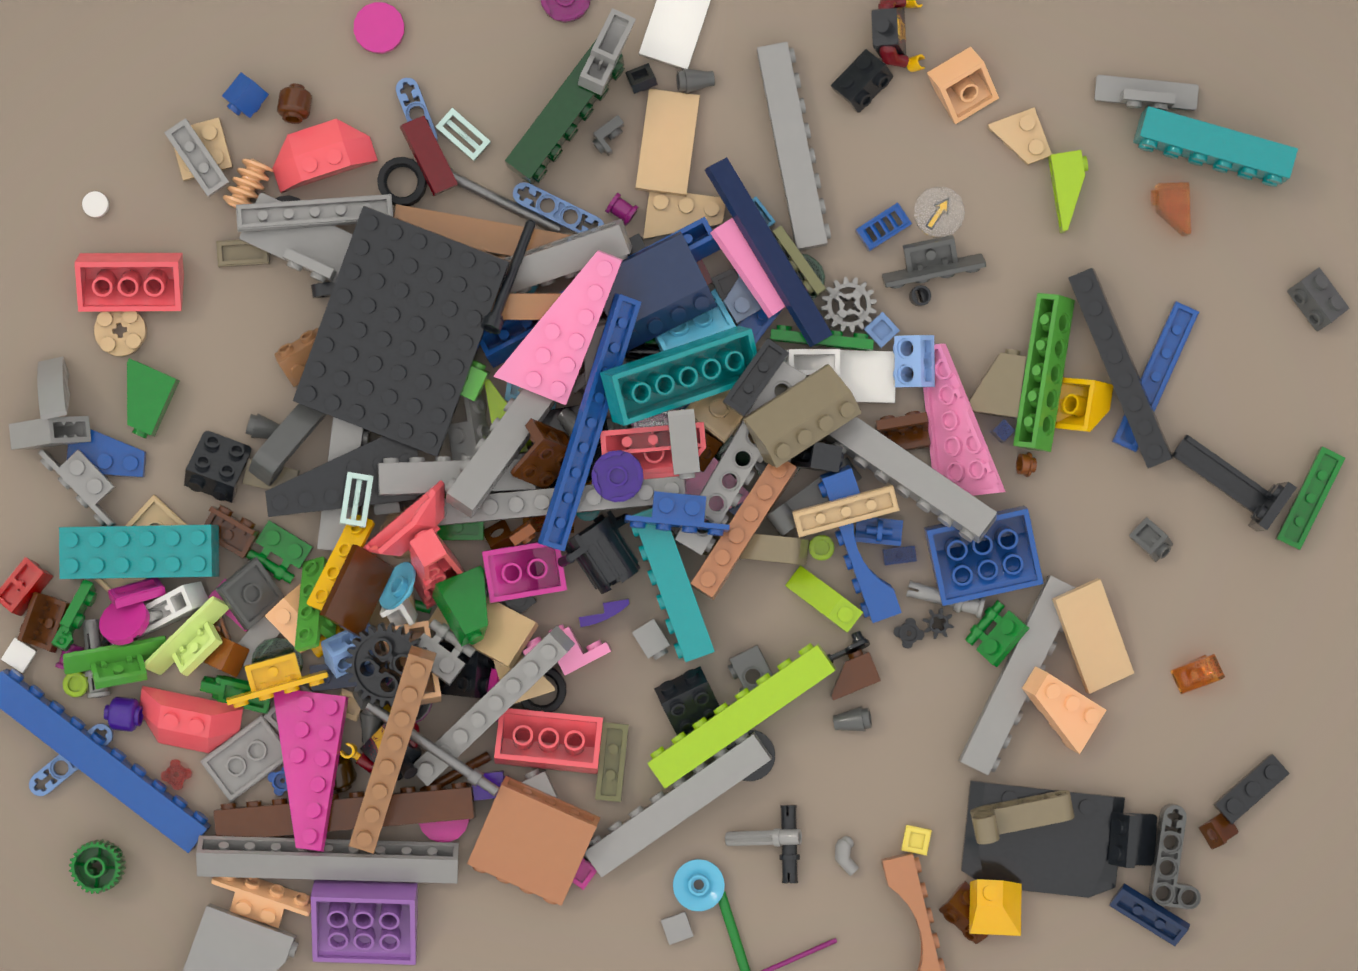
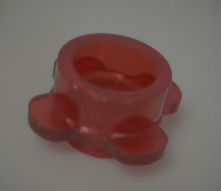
M177 759L172 760L166 771L161 773V779L172 785L174 790L182 789L185 780L192 776V771L189 768H184ZM175 772H177V773L179 774L178 777H175V776H174V773H175Z

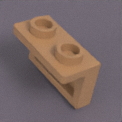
M319 328L304 332L298 340L281 346L278 352L274 354L279 366L293 387L297 386L300 382Z

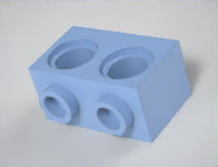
M934 335L894 336L893 353L895 356V369L893 377L895 387H935Z
M369 623L365 629L366 632H368V627L371 626ZM347 630L321 641L325 664L336 678L347 674L345 670L352 666L345 659L353 656L347 649L349 647H356L352 640L357 636ZM369 650V653L371 655H374L373 651Z

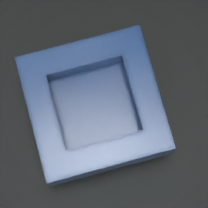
M883 312L863 329L871 339H874V342L880 349L900 331Z

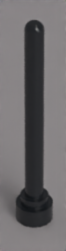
M533 220L526 221L492 312H489L483 318L481 328L489 333H501L504 325L502 313L535 228Z

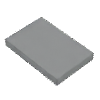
M263 714L200 761L230 802L234 801L283 764L280 737L263 717Z

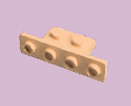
M212 878V884L235 892L230 908L232 913L279 928L285 909L304 916H309L311 913V896L305 893L297 892L259 878Z

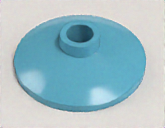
M403 562L393 569L379 599L380 605L387 610L395 609L412 594L416 570L411 563Z
M695 859L688 861L677 870L674 876L673 891L675 897L681 905L689 910H708L720 901L724 893L725 883L721 871L716 865L707 860ZM696 880L703 881L704 886L701 889L694 887Z

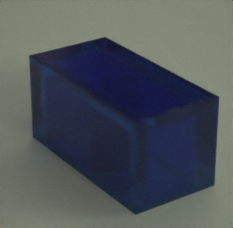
M1003 419L990 433L1000 443H1003L1015 429Z
M915 545L882 550L884 566L917 561Z

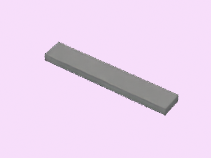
M392 195L236 205L238 232L357 224L363 206L393 216Z

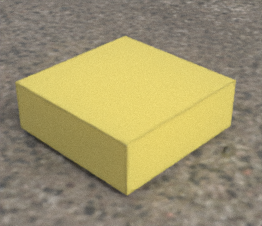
M906 825L901 850L927 856L932 830Z

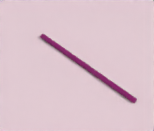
M833 938L761 971L779 969L837 943V940Z

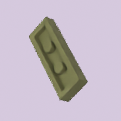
M782 225L773 231V235L782 250L788 255V260L795 272L799 271L803 276L804 280L801 282L808 293L814 292L816 296H819L825 292V286Z
M603 722L595 800L621 802L629 724Z

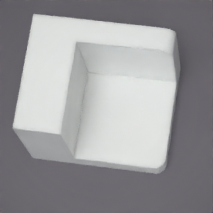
M408 598L395 609L387 610L381 607L379 613L382 618L387 616L390 623L394 622L395 626L404 625L407 622L411 626L415 624L418 615Z

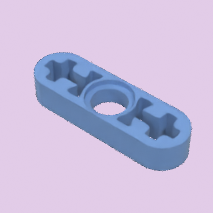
M412 78L401 79L396 85V93L407 122L412 121L410 118L412 108H422L424 116L429 122V126L438 142V135L417 82ZM403 85L414 86L415 89L411 91L414 100L419 97L420 101L412 102L405 106L404 103L410 101L406 93L401 94V91L404 90Z

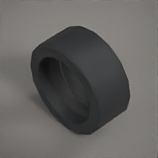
M396 157L387 161L380 169L377 178L380 193L382 195L391 194L392 205L395 206L396 204L403 206L414 205L424 196L427 188V182L418 163L406 157ZM399 167L411 169L417 177V187L407 197L395 196L390 192L387 185L389 174Z
M551 668L544 674L555 681L557 685L556 698L547 705H538L527 699L521 701L523 707L527 710L553 712L564 702L567 690L563 676L556 669Z

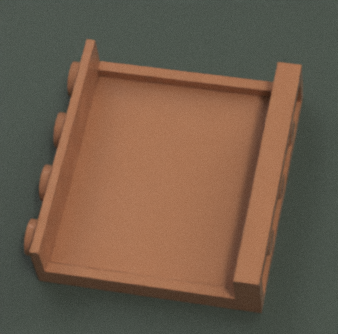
M505 776L467 864L472 866L477 872L495 876L502 883H511L518 886L521 891L527 894H536L547 903L562 906L601 817Z

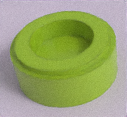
M826 535L815 536L810 541L808 547L810 555L820 561L829 559L835 549L832 539Z
M83 672L67 674L63 679L65 693L71 697H80L87 693L89 690L88 678L85 677Z

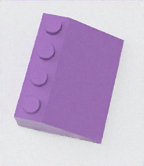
M314 880L311 893L313 962L416 965L418 883Z

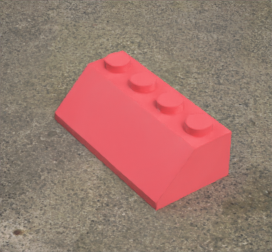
M80 253L74 262L78 312L182 310L184 285L182 253Z
M509 708L498 719L494 754L495 764L598 774L603 718Z

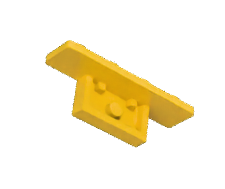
M357 514L356 520L361 521V516ZM367 518L365 528L345 526L307 600V605L317 610H322L352 545L364 547L375 525L373 520Z
M295 652L244 666L251 691L227 697L226 702L227 705L233 704L234 708L242 707L249 704V699L257 697L259 701L274 697V692L284 690L285 694L299 690V685L309 683L310 687L324 683V678L329 676L327 670L301 676Z

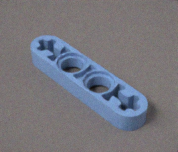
M519 183L513 190V198L517 204L575 233L589 230L583 225L581 230L577 229L583 215L587 216L585 222L590 225L594 222H597L598 226L604 225L599 217L530 183ZM525 188H529V194L536 197L537 192L542 194L537 199L535 208L531 206L533 200L525 198L524 201L520 200L519 190L524 191ZM544 199L554 201L555 208L552 212L545 213L541 210L540 204ZM568 210H574L578 214V219L573 224H567L563 220V215Z
M100 723L87 731L92 734L97 729L100 731L107 730L105 746L113 740V730L108 724ZM59 754L32 776L29 781V789L34 795H47L76 772L78 768ZM62 760L68 764L69 769L65 775L56 773L55 764L57 761ZM49 769L51 776L58 781L54 783L53 779L45 784L47 788L45 791L44 789L37 790L35 787L38 784L36 779L43 780L49 776L45 772Z

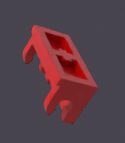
M25 557L0 587V604L11 613L22 616L28 609L33 593H41L54 576L39 567L37 562Z

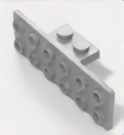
M260 193L256 200V203L281 202L264 193ZM336 226L241 232L239 238L248 244L288 261L287 266L301 272L303 268L311 272L310 277L324 283L325 279L335 283L353 234Z

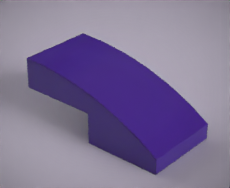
M629 599L603 603L604 613L579 617L580 627L590 626L611 618L630 604Z

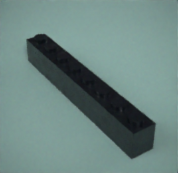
M1090 268L1069 277L1070 284L1147 468L1149 469L1174 459L1095 269Z

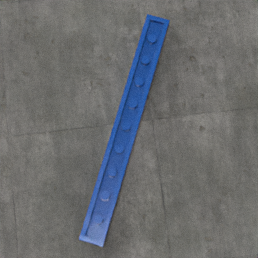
M615 293L538 544L565 551L609 409L600 372L623 364L642 303L641 301Z

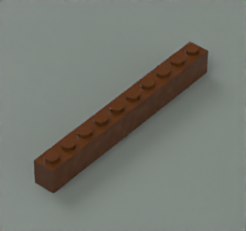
M467 782L451 783L452 788L441 789V784L426 785V790L416 791L415 786L402 787L399 793L392 794L382 827L474 819L476 817L473 786H467ZM364 791L349 792V797L339 798L338 793L333 794L327 832L354 829L364 798ZM287 798L272 799V804L262 805V800L248 801L244 807H236V803L220 804L221 809L214 810L216 836L274 837L294 835L290 805L287 802Z

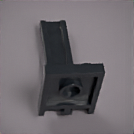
M1189 435L1184 436L1172 453L1176 460L1252 512L1250 517L1252 520L1248 526L1255 531L1268 530L1297 488L1290 482L1277 483V485L1273 484L1267 491Z

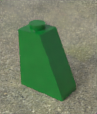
M129 358L127 361V425L133 427L132 433L147 438L149 434L155 437L180 380Z
M480 565L436 583L432 594L433 599L461 647L469 643L474 645L484 638L488 627L484 570Z

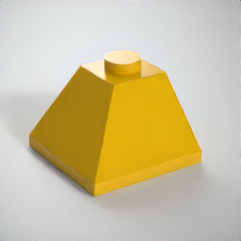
M1063 377L1055 429L1091 432L1110 411L1113 385L1096 380Z
M977 879L971 881L969 934L1021 936L1022 884L1003 880Z

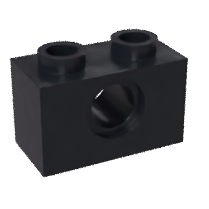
M816 442L791 458V464L798 468L839 473V468L844 460L843 447Z

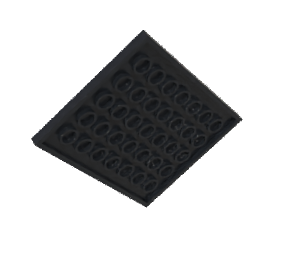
M363 206L293 401L438 457L485 332L481 328L483 318L489 312H492L510 261Z

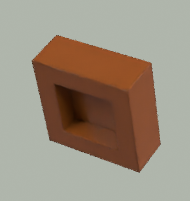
M530 518L511 531L509 538L515 546L520 542L524 545L536 536L534 533L537 531L538 525L533 518Z

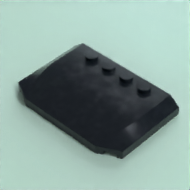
M970 780L961 871L975 880H1003L1022 884V891L1089 898L1116 888L1118 866L1108 864L1112 812H1124L1125 797L1070 792L1075 815L1072 820L1000 834V840L994 843L978 844L970 810L973 808L1060 790Z

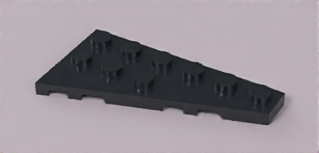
M382 436L265 491L268 517L342 508L347 472L373 476L369 505L419 499L422 495L378 496L377 467L378 463H383L384 458H399V462H409V458L418 457V449ZM352 479L348 508L353 506L357 479ZM362 480L358 506H363L367 484V481Z

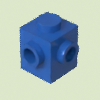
M240 72L222 97L229 102L227 107L239 116L243 113L251 118L260 109L261 104L269 94Z

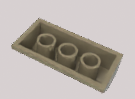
M827 364L742 419L763 460L777 468L862 412L850 389L833 368Z

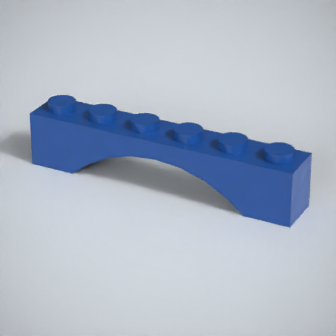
M849 465L839 468V473L827 472L820 475L822 482L818 483L822 498L827 497L828 501L860 493L852 468ZM854 523L838 527V531H835V536L839 546L844 545L847 552L846 555H843L847 569H852L855 578L851 581L856 594L861 593L864 602L860 603L864 618L869 617L872 623L902 613L893 587L879 578L863 561L854 536Z

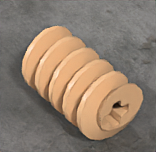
M252 158L242 159V163L247 168L237 169V172L242 176L241 178H232L237 187L228 186L227 189L232 196L224 195L222 198L235 209L236 205L253 204L250 199H257L259 196L255 190H264L260 180L269 181L264 172H273L272 168Z

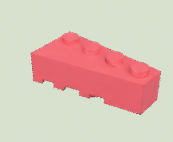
M432 528L420 531L409 542L411 564L416 570L413 586L427 609L436 604L432 597L436 583L465 572L458 559Z

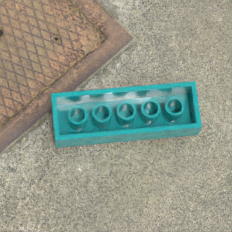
M1150 106L1141 113L1133 143L1139 144L1138 148L1149 152H1153L1154 149L1163 151L1164 156L1178 159V156L1188 158V163L1198 166L1206 163L1213 165V170L1227 173L1228 170L1237 172L1238 177L1252 180L1253 177L1262 179L1263 184L1277 187V184L1281 185L1290 179L1298 148Z
M736 326L600 372L612 422L625 426L732 389L757 354L752 329Z
M652 508L634 514V516L652 517ZM645 524L644 529L632 528L634 537L640 536L643 545L638 548L643 561L649 560L651 570L647 571L651 584L652 586L657 584L661 593L656 595L660 609L667 610L669 618L665 619L668 631L670 634L675 633L678 643L674 644L678 658L684 657L685 662L715 652L672 532L656 530V525Z
M219 525L59 527L60 579L219 577Z

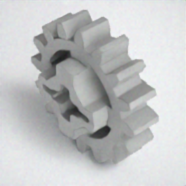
M844 277L843 284L835 280L834 289L831 287L826 288L830 295L822 296L821 299L827 302V305L821 307L822 311H828L824 319L833 320L832 328L837 324L840 325L841 332L846 327H849L850 332L854 333L855 326L863 330L864 324L862 322L871 323L872 320L868 315L876 313V310L871 308V305L876 304L877 300L870 299L874 291L865 290L866 282L862 283L861 286L858 285V278L856 277L852 283H849L847 277ZM845 288L855 289L850 294L840 292V290ZM862 295L866 301L865 311L860 307L859 299ZM832 299L838 304L836 315L832 310ZM852 299L855 310H844L845 304L842 301L848 302ZM848 316L858 318V320L853 322L843 321Z

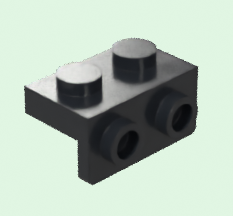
M865 49L830 86L836 93L848 101L856 112L860 113L882 89L888 86L889 82L893 79V75L885 63Z

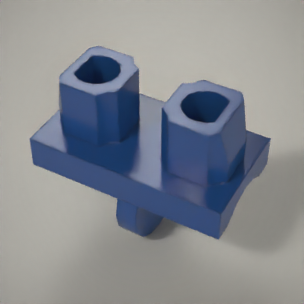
M870 518L856 522L855 540L862 543L901 546L903 520Z

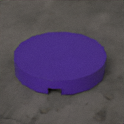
M622 450L609 451L601 455L592 470V484L596 492L604 499L612 502H624L633 498L641 489L644 480L643 468L639 460L631 453Z

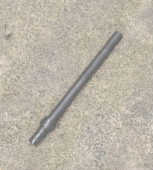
M452 172L458 186L526 220H533L536 225L548 231L560 232L561 225Z
M369 702L365 709L387 723L390 712L376 703L372 705ZM413 729L410 737L413 742L468 778L467 781L476 787L478 785L491 795H496L500 787L485 778L484 773L477 768L473 770Z

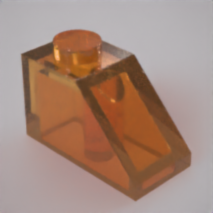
M1189 182L1158 183L1155 186V190H1151V205H1155L1156 213L1181 236L1190 235Z

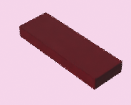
M425 116L402 124L400 129L433 196L456 187L458 183Z

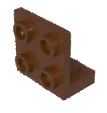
M531 418L525 427L530 433L529 438L534 445L510 473L515 478L540 488L548 489L559 476L570 438L565 432Z

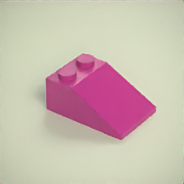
M537 541L524 545L520 544L482 551L490 603L567 590L564 567L558 565V559L562 557L560 550L538 544Z

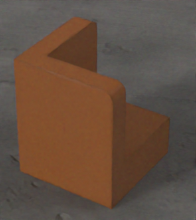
M220 636L223 643L204 660V663L237 677L249 653V649Z

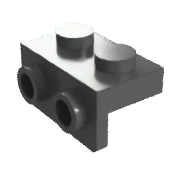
M1320 267L1287 290L1316 331L1326 327L1350 309Z

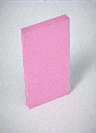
M733 218L710 232L768 318L786 307Z

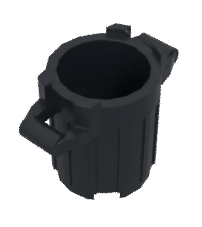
M609 510L607 516L604 517L601 514L593 520V524L567 541L565 548L567 554L558 559V565L565 567L576 559L594 588L598 589L601 594L612 590L611 585L613 586L620 581L623 583L636 574L641 568L638 564L639 560L618 530V528L627 524V522H624L625 515H629L627 513L615 518L611 510Z

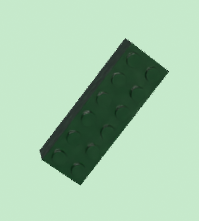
M595 42L592 44L506 158L505 163L510 170L532 185L535 181L541 182L548 172L546 166L550 161L556 162L563 152L562 145L566 140L571 142L578 132L577 125L581 120L586 121L594 111L593 104L597 99L601 101L609 91L608 84L612 79L616 81L625 70L622 54L602 95H599L578 85L580 74Z

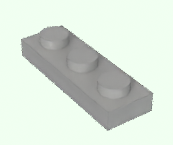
M186 118L164 132L208 197L230 184Z

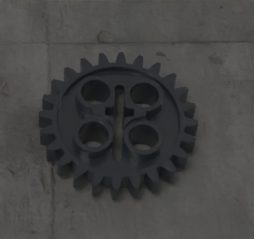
M381 622L378 624L377 629L374 625L368 627V632L365 630L359 633L361 639L356 637L352 640L356 647H349L347 651L353 656L345 659L352 666L347 668L345 672L353 673V677L348 682H356L358 684L354 688L355 692L361 689L364 691L362 699L371 696L370 704L373 705L377 700H380V706L384 707L389 701L392 707L401 679L400 674L404 670L400 663V658H407L411 646L418 647L421 638L412 639L413 630L405 634L404 625L395 630V624L392 622L386 629L385 624ZM380 641L388 643L390 647L388 653L381 650ZM369 650H372L374 655H371ZM386 660L390 662L389 669L385 668ZM366 661H369L374 665V673H370L366 670ZM386 677H390L395 681V689L389 688L386 685Z

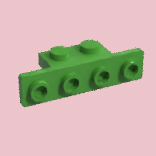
M324 556L303 563L295 650L298 652L318 647L320 633L325 638L336 635V624L321 616L320 610L307 605V600L327 563V559Z
M166 636L137 640L125 645L101 646L63 654L64 673L72 674L91 670L96 689L147 680V671L143 660H147L166 641Z

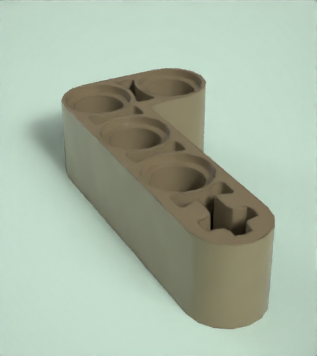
M754 534L739 559L806 565L809 540ZM713 536L716 539L709 553L704 551L702 555H709L721 536Z
M1067 790L984 805L970 810L974 834L978 844L994 843L1000 840V834L1065 822L1075 817L1070 791Z

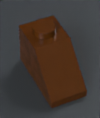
M862 649L848 654L849 660L844 661L830 694L833 701L881 681L869 652L863 653Z

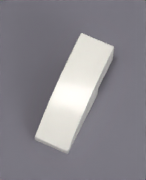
M840 349L786 350L789 352V355L784 362L807 376L827 364L833 368L837 375H840Z

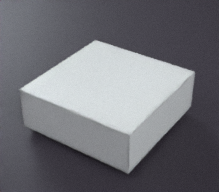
M15 637L1 660L24 673L38 651L28 644L18 641V638Z

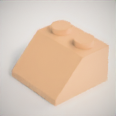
M971 46L927 72L934 91L955 124L999 99L984 61Z
M301 584L287 594L265 615L294 647Z

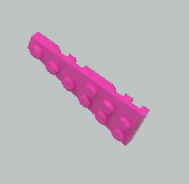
M284 690L274 692L295 845L298 849L324 852L349 700L346 696L299 690L287 694L284 693Z

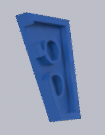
M90 429L91 442L68 444L67 460L77 450H80L103 475L145 476L146 452L92 429Z

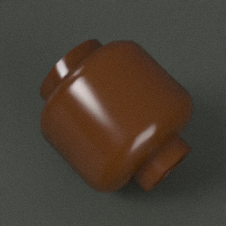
M296 83L283 88L279 93L278 114L285 122L292 124L301 123L310 115L311 93L303 85Z

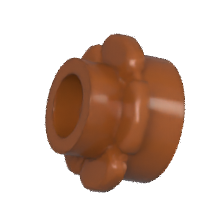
M1031 452L1019 454L1016 460L1017 473L1029 477L1037 468V460L1032 456Z

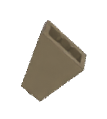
M1005 349V353L998 354L969 399L974 413L1012 419L1018 417L1026 356L1020 355L1021 351Z

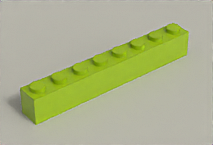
M809 643L798 651L801 656L793 661L788 658L777 666L778 672L772 676L766 673L757 679L756 683L758 685L749 691L747 687L734 696L737 700L729 706L726 702L713 710L716 715L709 720L704 716L692 725L693 731L687 735L683 731L671 739L673 745L667 749L661 746L650 754L652 759L647 764L663 787L666 789L833 673L836 668L819 643L814 647Z

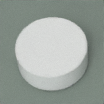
M93 191L84 197L82 207L87 215L93 218H100L108 212L109 201L104 194Z

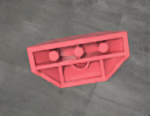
M333 119L288 134L272 169L274 170L280 193L377 162L378 159L370 136L338 119Z
M704 422L695 423L699 456L706 449ZM668 425L601 432L602 455L609 451L617 450L631 453L639 460L643 468L644 479L679 476V474L674 475Z
M440 480L362 548L372 553L402 556L406 551L409 550L410 552L409 542L420 531L432 528L437 533L440 530L438 524L444 519V482Z
M143 686L141 689L140 706H143L142 714L158 743L210 753L237 734L241 729L244 707L234 708L233 705H227V703Z

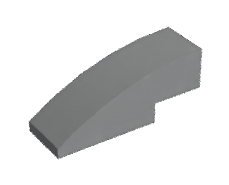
M612 8L580 74L579 86L602 95L636 20L635 18Z
M64 356L38 362L37 387L41 420L67 415L70 400L68 388L69 372Z

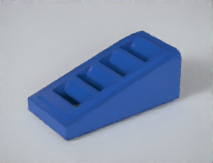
M896 203L857 228L855 232L870 252L912 223L899 203ZM894 211L903 223L898 226L891 215ZM887 217L894 228L892 231L888 229L883 218ZM877 222L885 232L884 236H881L874 224ZM868 228L874 233L877 238L876 241L873 242L866 230Z

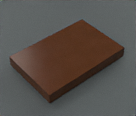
M353 544L320 615L353 635L360 637L359 633L366 629L394 567L362 547Z

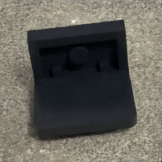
M205 431L187 465L184 486L189 487L195 492L211 495L217 500L232 503L236 496L238 480L250 457L251 447L211 431Z
M440 643L449 652H452L455 648L451 643ZM475 651L471 658L462 652L458 658L465 663V666L449 686L438 678L441 694L482 698L488 691L491 668L495 669L494 661L478 651Z
M701 666L690 669L683 675L665 681L660 686L654 688L676 735L683 731L687 735L694 730L692 725L704 716L709 720L716 715L713 710L720 706Z
M1112 812L1108 864L1124 868H1135V865H1153L1157 831V816L1155 814Z

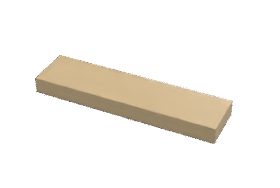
M888 485L794 510L792 514L798 537H803L900 510L893 485Z

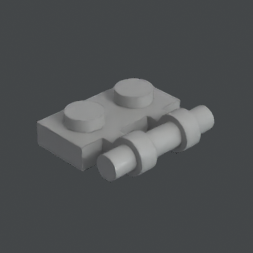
M434 619L430 623L429 628L436 632L435 636L430 638L423 633L418 647H426V650L437 653L431 672L450 686L465 666V663L458 657L463 652L471 658L476 649L470 644L461 647L454 633L450 630L451 628L447 624H441ZM443 639L455 646L452 652H449L440 645Z

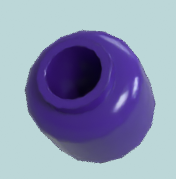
M115 697L110 702V705L107 704L105 706L104 719L108 720V725L113 730L132 732L137 726L142 725L144 718L142 714L143 706H140L139 701L135 698Z

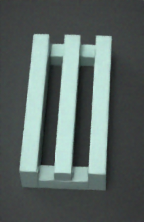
M453 108L435 126L436 129L474 162L483 153L484 149L491 144L489 139ZM454 116L483 143L479 146L454 124L450 118ZM445 124L450 126L476 151L472 153L443 126Z
M347 472L339 524L359 526L360 528L366 527L373 476ZM352 479H357L351 519H346ZM362 480L367 481L361 521L356 520L361 484Z

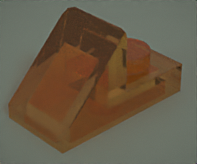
M1215 654L1203 655L1171 670L1181 694L1214 683L1225 677Z

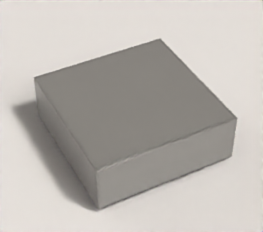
M685 911L661 919L669 945L694 937Z

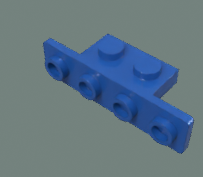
M654 491L652 517L625 515L624 521L630 523L632 528L644 529L645 524L656 525V530L671 531V527L682 528L684 533L694 534L700 529L708 530V535L723 536V532L730 530V525L704 522L706 496Z

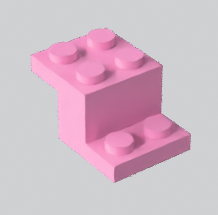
M563 624L559 625V628L575 643L558 661L564 675L612 651L608 642L602 644L601 640H598L586 647L588 652L584 653L571 626L565 628ZM540 636L528 642L526 645L527 649L523 650L524 655L530 652L542 640Z

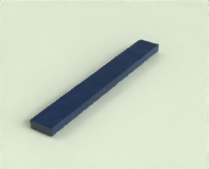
M726 157L707 167L704 171L809 347L811 348L833 335L728 158Z

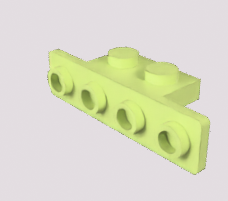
M214 596L209 598L144 662L145 668L162 675L175 662L180 673L189 676L223 643L213 624L229 610L226 603Z

